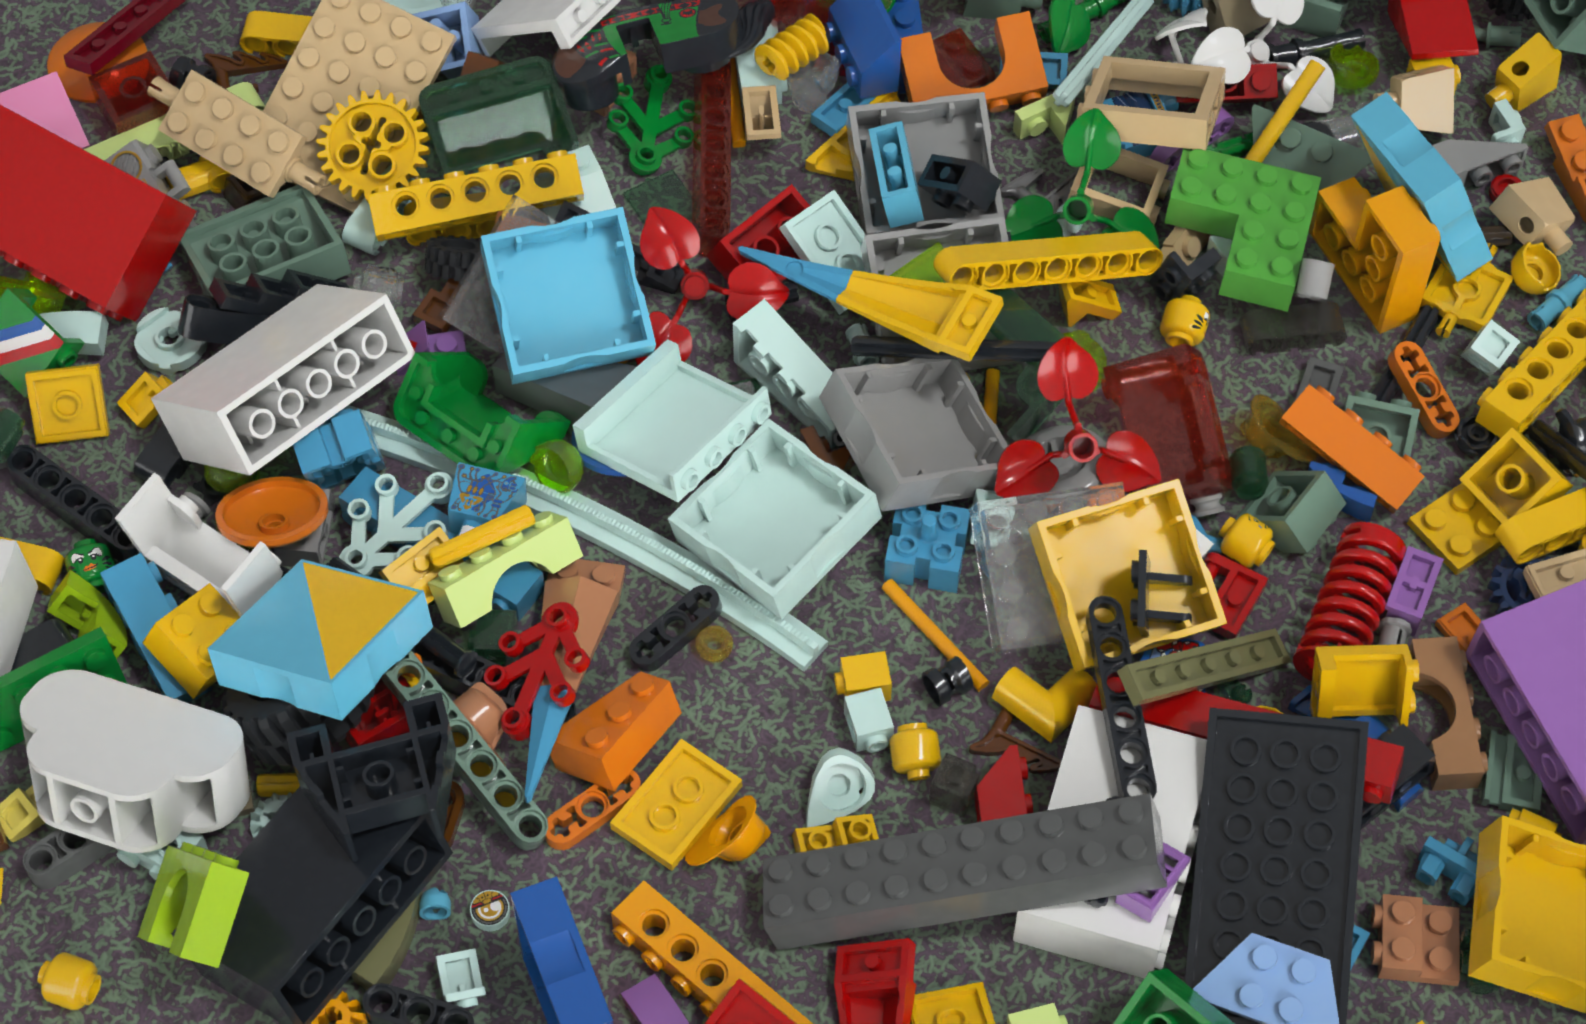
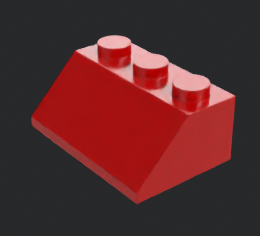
M791 184L721 239L706 257L727 281L730 272L741 263L754 262L739 253L738 247L740 246L800 259L779 227L810 205ZM773 271L781 282L786 279V277Z

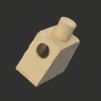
M1437 65L1391 77L1390 92L1387 93L1410 118L1418 130L1447 134L1454 133V68ZM1385 92L1375 93L1373 96V100H1375Z
M1549 177L1510 184L1489 207L1491 212L1523 245L1529 241L1531 244L1542 242L1547 244L1556 256L1564 254L1573 245L1565 231L1575 221V216Z

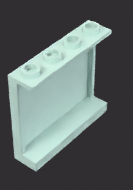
M667 339L573 424L578 451L679 502L690 491H693L699 482L713 469H716L736 447L742 445L745 439L759 425L763 424L772 413L767 387L762 386L754 395L746 393L681 361L679 345Z

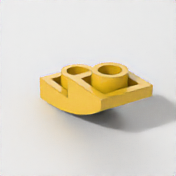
M872 814L836 817L832 825L796 828L792 834L796 853L879 839Z

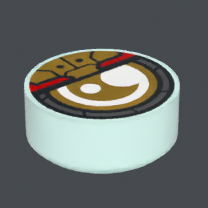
M485 890L477 894L470 905L472 921L479 929L484 931H496L505 926L510 918V906L505 895L496 890Z

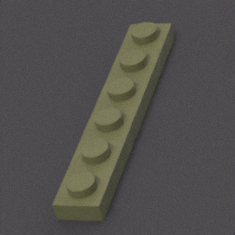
M1276 628L1127 664L1119 669L1117 673L1133 706L1280 669L1292 661Z

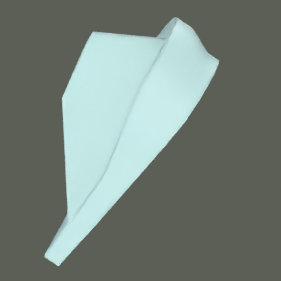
M838 747L829 750L821 757L812 776L806 810V827L824 825L834 821L836 817L849 815L871 799L875 792V776L860 756Z

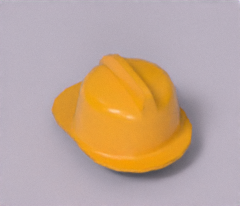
M747 795L732 804L725 813L711 823L685 855V861L690 866H699L715 857L726 861H742L754 854L771 834L769 827L755 813L757 808L756 799L752 795Z

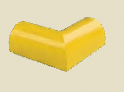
M1015 666L1008 670L998 682L992 699L1051 743L1074 721L1078 705L1089 707L1097 684L1086 671L1083 670L1075 673L1074 668H1071L1049 690H1046Z

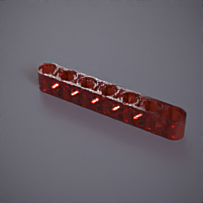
M731 59L724 67L708 73H696L694 77L692 224L697 229L700 237V250L698 254L706 257L714 246L728 235L730 231Z

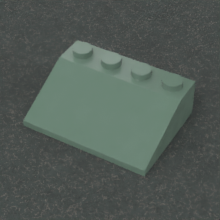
M300 185L278 192L274 198L266 197L189 228L180 241L181 247L204 294L208 296H213L209 291V287L214 277L246 284L251 273L282 280L287 269L331 280H336L352 273L343 241L314 195Z

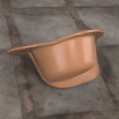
M477 682L453 702L506 766L496 752L495 747L504 733L501 727V719L503 713L507 710V705L486 684Z

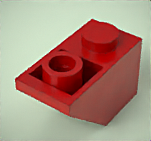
M1010 745L976 786L974 803L977 822L1033 813L1031 794L1024 793L1023 780H1028L1026 757H1019L1018 745Z

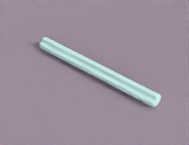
M1130 0L1053 92L1055 105L1068 107L1092 79L1093 69L1099 68L1103 56H1111L1150 9L1154 0Z

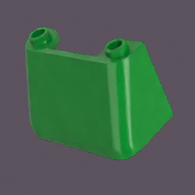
M415 352L393 406L394 416L403 427L456 464L461 462L506 474L512 473L561 443L571 423L570 420L553 410L542 411L537 414L535 419L523 420L483 395L482 393L488 380V372L485 364L469 352Z

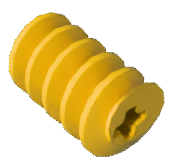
M813 13L807 14L803 19L797 20L794 25H789L784 31L777 33L774 38H769L764 44L758 45L754 53L756 63L764 73L774 75L779 80H786L789 77V73H797L799 67H806L809 61H815L819 54L824 55L829 51L825 28L819 18Z

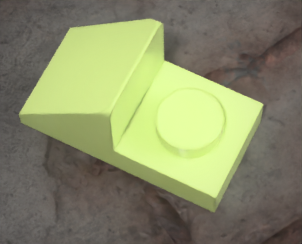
M1051 94L1016 110L1013 124L1014 133L1021 140L1029 135L1038 136L1049 127L1063 145L1073 114L1075 99L1068 107L1057 106L1054 103L1055 98Z

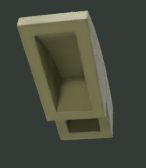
M422 891L353 972L354 982L365 990L378 983L390 984L397 974L416 931Z

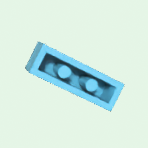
M898 121L868 129L881 197L890 228L923 221L921 201L903 122Z

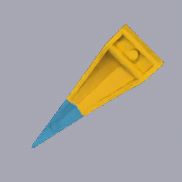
M744 246L738 247L739 253L742 256L765 265L770 270L938 354L942 351L968 362H971L1004 306L1001 296L971 285L880 275L809 262Z

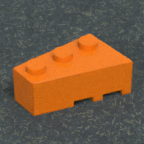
M640 671L565 722L550 753L555 768L561 772L615 791L681 715L682 712L670 681Z

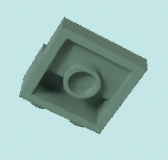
M1355 391L1354 396L1348 395L1346 397L1343 411L1348 408L1359 415L1364 421L1361 426L1371 434L1377 431L1384 435L1393 444L1390 449L1400 457H1403L1404 454L1411 456L1420 409L1412 408V402L1401 399H1391L1390 403L1377 401L1375 394Z

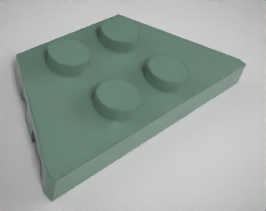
M1256 104L1252 107L1253 145L1275 114V112ZM1292 119L1262 162L1321 177L1319 190L1352 178L1367 165L1372 164L1367 151Z

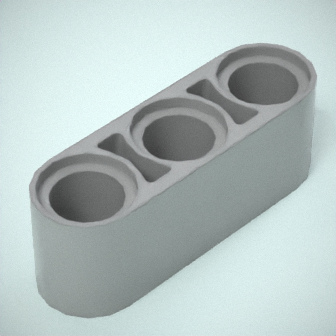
M1303 258L1293 296L1325 302L1328 299L1335 264Z

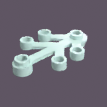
M435 472L429 475L424 483L425 489L394 516L395 496L399 492V485L393 475H380L375 481V488L379 494L377 533L366 542L367 521L372 516V510L366 500L361 498L354 499L347 508L348 514L352 519L351 544L343 549L339 558L362 575L369 576L374 568H385L413 547L405 545L397 553H379L387 544L418 543L439 526L448 536L446 526L439 520H432L425 527L407 526L432 503L442 505L449 502L453 487L451 476L445 472ZM439 481L445 482L443 487L439 489L433 488L435 483ZM393 483L389 490H381L383 484ZM357 508H366L363 514L354 515ZM359 555L363 556L362 560L359 563H351V560L354 557Z

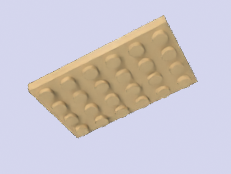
M321 0L263 112L308 138L301 149L303 163L320 174H324L321 167L328 161H320L317 153L326 149L320 147L316 140L326 138V135L319 128L320 125H331L326 114L331 113L337 116L340 113L336 103L338 102L346 108L349 106V95L358 102L361 101L362 91L366 92L369 99H373L375 91L379 90L383 100L391 92L396 97L395 104L405 99L408 103L406 111L416 108L417 112H419L457 38L454 34L383 0ZM370 119L360 120L356 124L355 130L359 132L366 131L370 128L372 121ZM381 119L379 123V132L383 124L386 122V119ZM392 131L388 136V141L391 143L399 142L404 136V131ZM376 140L374 146L368 145L367 148L371 153L373 148L379 149L380 145ZM354 150L349 151L344 156L343 162L346 164L354 163L359 158L360 153ZM368 162L364 170L361 171L362 175H365L368 171ZM381 162L376 168V174L382 175L385 169L392 163ZM332 173L324 174L327 177L325 185L312 180L313 183L323 188L315 196L352 214L365 198L364 193H362L360 198L355 201L351 196L352 189L343 195L339 191L341 182L336 185H332L328 179ZM292 181V182H288V183H290V184H292V185H294V186L298 185V184H296V183L293 182V181Z

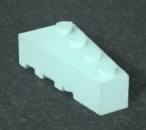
M763 299L733 323L734 362L761 387H767L768 393L806 427L814 425L819 437L825 436L830 448L833 449L836 446L833 442V434L837 429L819 398L832 375V371L773 307Z

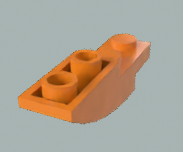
M1580 114L1549 121L1544 129L1556 156L1552 163L1580 216L1586 223V129Z

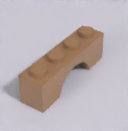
M1457 636L1412 639L1409 646L1412 659H1417L1419 663V681L1413 682L1412 689L1424 692L1435 698L1445 709L1450 725L1449 730L1442 736L1432 740L1429 749L1436 755L1434 772L1429 775L1432 791L1478 788L1483 775L1488 771V759L1485 751L1480 752L1478 740L1481 738V725L1479 718L1473 717L1471 706L1474 704V691L1471 683L1466 684L1464 674L1467 671L1466 653L1464 650L1459 649Z

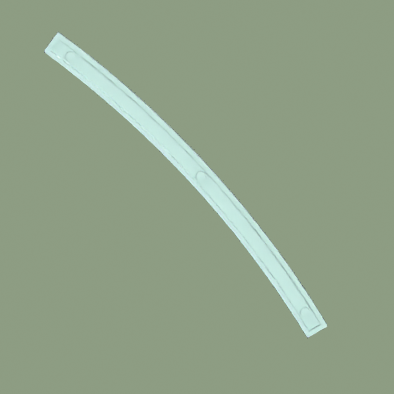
M347 405V406H346L345 408H343L342 410H344V409H353V411H354V410L359 409V408H356V407H352V406ZM359 409L373 429L381 455L432 473L445 472L454 481L458 464L403 427L397 420ZM520 467L510 473L511 475L526 478V505L534 515L550 511L568 517L574 534L629 561L685 594L700 585L714 588L722 602V612L720 614L722 617L767 645L802 671H805L828 647L827 640L788 613L783 619H780L692 552L598 502ZM703 599L698 601L708 608L711 607L709 601L705 602Z

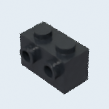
M932 154L917 185L932 194L931 200L937 205L950 209L951 205L962 211L971 213L972 209L987 212L990 204L996 197V192L1002 180L973 160Z

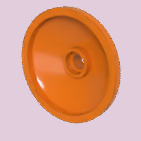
M94 22L76 27L63 35L51 49L47 61L48 74L57 72L68 98L75 101L101 103L114 100L135 88L147 71L149 57L142 38L137 39L121 54L101 68L100 71L90 75L66 67L64 55L105 22Z
M283 476L263 478L246 483L228 493L218 504L215 519L220 533L236 544L255 548L261 541L266 544L268 549L291 545L311 535L327 517L328 500L325 492L318 485L308 480Z

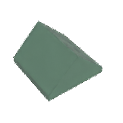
M1304 0V8L1299 19L1291 25L1284 26L1320 37L1335 35L1338 32L1349 2L1343 0Z

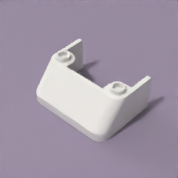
M153 473L118 513L115 520L138 552L142 553L146 562H155L163 578L192 596L210 583L241 617L282 578L283 571L280 568L282 561L261 541L251 552H248L225 538L222 534L202 522L196 513L199 508L192 500L184 495L177 498L171 494L161 477Z

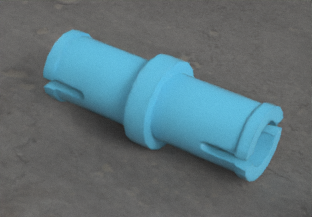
M1574 274L1559 289L1551 290L1546 295L1545 301L1527 315V320L1531 327L1542 332L1568 306L1572 308V305L1586 288V278L1582 275Z

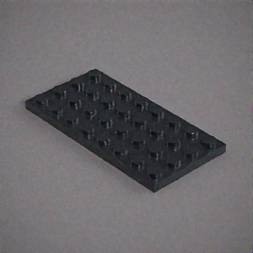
M1210 707L1185 983L1193 989L1240 943L1251 933L1329 959L1339 1024H1346L1369 722ZM1218 1009L1235 1024H1260Z

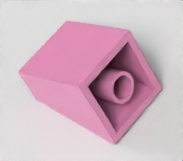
M57 72L0 93V104L82 149L90 147Z

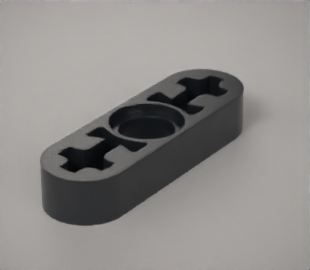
M707 585L693 588L634 638L629 647V654L635 666L643 671L659 669L714 622L722 612V602L717 591ZM701 599L705 602L709 601L711 607L707 610L704 607L699 608L697 602ZM686 610L689 611L691 616L694 615L695 622H691L689 616L685 613ZM680 620L686 624V628L681 635L672 637L666 634V628L671 622ZM658 634H660L664 643L667 644L665 647H663L661 642H658L656 638ZM646 647L648 650H653L654 655L651 658H648L646 655L642 656L641 650Z

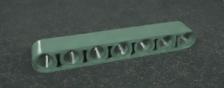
M410 651L402 660L390 667L380 679L402 706L405 701L439 692L442 693L452 733H462L467 739L465 745L456 747L454 770L519 849L529 851L538 848L544 842L548 830L546 816L533 800L528 804L526 803L523 787L420 660ZM405 673H411L418 678L419 683L413 687H405L399 683L398 678ZM476 762H484L490 767L491 773L486 777H478L472 773L470 767ZM500 792H508L514 796L515 804L510 807H502L496 803L495 795ZM529 821L533 822L538 826L540 833L535 837H526L519 830L520 824Z

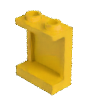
M1408 644L1315 647L1310 699L1312 717L1395 715L1399 726L1404 724L1408 727L1409 713H1415L1416 697L1412 687L1413 682L1419 681L1418 660L1412 659Z

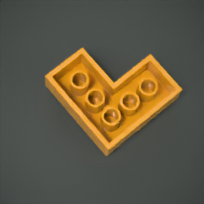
M1352 177L1319 190L1309 233L1330 263L1335 264L1334 269L1379 334L1413 321L1419 312L1441 240L1436 225L1428 221L1421 211L1418 201L1415 197L1410 196L1403 185L1371 197L1369 191L1364 187L1362 188L1357 179Z

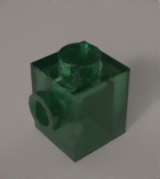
M492 610L478 618L476 630L470 629L468 649L474 650L478 656L502 667L515 662V657H508L499 648L498 642L500 637L508 631H514L518 634L516 611ZM516 640L511 641L508 644L507 648L513 647L516 643Z

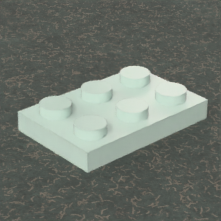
M835 190L779 227L801 260L865 272L861 245L866 234ZM829 299L839 315L848 309Z

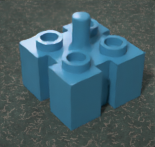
M359 409L339 411L322 423L321 426H318L293 444L302 474L308 481L315 483L323 489H330L345 484L344 480L357 476L365 466L375 472L386 468L373 429Z
M927 505L896 509L892 535L889 538L885 558L884 581L893 579L896 583L913 586L914 579L918 578L928 580L929 589L957 593L962 559L968 538L971 509L941 505L940 512L927 510Z

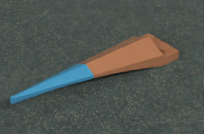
M577 559L554 574L548 572L544 585L542 616L545 610L555 603L567 602L571 604L579 615V625L575 632L580 647L590 657L591 662L619 604L626 568L625 565ZM563 616L558 618L556 622H559ZM543 638L539 640V647L542 643ZM560 640L554 654L566 681L577 693L586 670L582 673H574L568 668L564 662L566 650ZM582 656L576 657L572 664L578 663ZM546 674L533 702L524 795L527 804L533 798L552 748L571 706L559 707L551 699L549 694L551 685ZM567 690L561 691L558 698L564 697L567 694Z

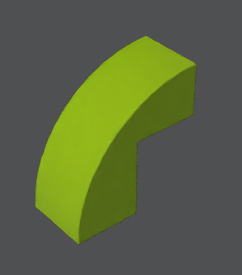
M70 570L50 596L47 612L79 630L78 638L101 627L117 659L127 647L128 642L123 621L102 593L88 581Z

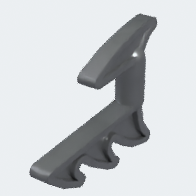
M1039 168L1014 179L1001 188V196H1013L1021 199L1027 195H1034L1028 189L1042 178L1044 170ZM1079 168L1044 197L1051 202L1054 214L1059 209V202L1063 205L1067 201Z

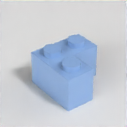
M466 2L412 14L456 36L457 40L441 72L453 84H458L468 51L483 54V50L471 29L479 22V16Z

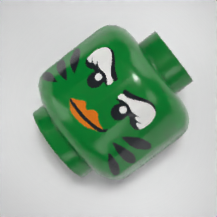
M83 539L73 545L74 549L69 551L64 559L67 574L71 570L88 581L100 593H105L100 572L116 565L111 548L106 544L96 543L95 539Z

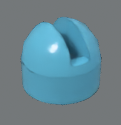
M435 887L426 890L419 901V915L425 920L447 919L451 915V901L448 893L444 890L439 891ZM433 909H440L437 913L433 911Z

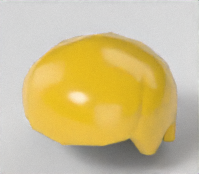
M1529 241L1512 258L1511 275L1516 286L1522 291L1541 295L1549 293L1557 287L1561 279V265L1555 254L1545 248L1544 243L1531 244Z

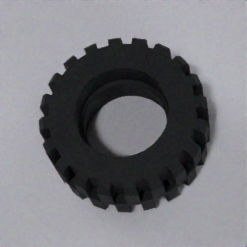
M227 687L224 688V696H222V711L224 715L234 719L240 725L243 732L244 745L257 760L275 766H291L293 763L286 733L325 723L332 745L335 742L340 743L347 737L346 733L351 728H356L361 722V715L367 713L371 705V698L374 697L375 687L342 721L297 708L283 700L258 697Z

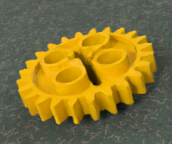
M379 90L375 91L373 99H369L366 92L362 91L361 101L356 102L349 95V106L346 108L342 104L336 103V107L340 112L337 116L331 113L326 114L331 125H320L319 128L326 135V138L316 140L317 144L326 150L317 153V157L320 161H328L321 169L324 174L332 173L328 179L332 185L341 182L339 191L343 195L352 189L351 196L355 201L364 193L365 199L369 203L368 194L375 193L374 189L385 185H395L396 189L400 186L408 187L410 177L413 179L421 178L416 168H427L428 165L421 156L431 154L429 147L421 144L429 141L430 137L428 133L420 132L426 127L423 119L414 121L419 115L416 108L406 111L408 103L405 99L395 104L396 97L391 92L383 100ZM370 119L372 121L370 128L366 131L359 132L355 130L356 124L360 120ZM381 119H386V122L383 124L379 132V123ZM392 131H404V136L399 142L391 143L388 141V136ZM377 140L380 148H373L370 153L367 146H374ZM354 150L360 153L359 158L354 163L346 164L343 162L344 156L349 151ZM368 162V171L365 175H362L361 171L364 170ZM381 162L392 163L390 172L384 175L376 174V168Z

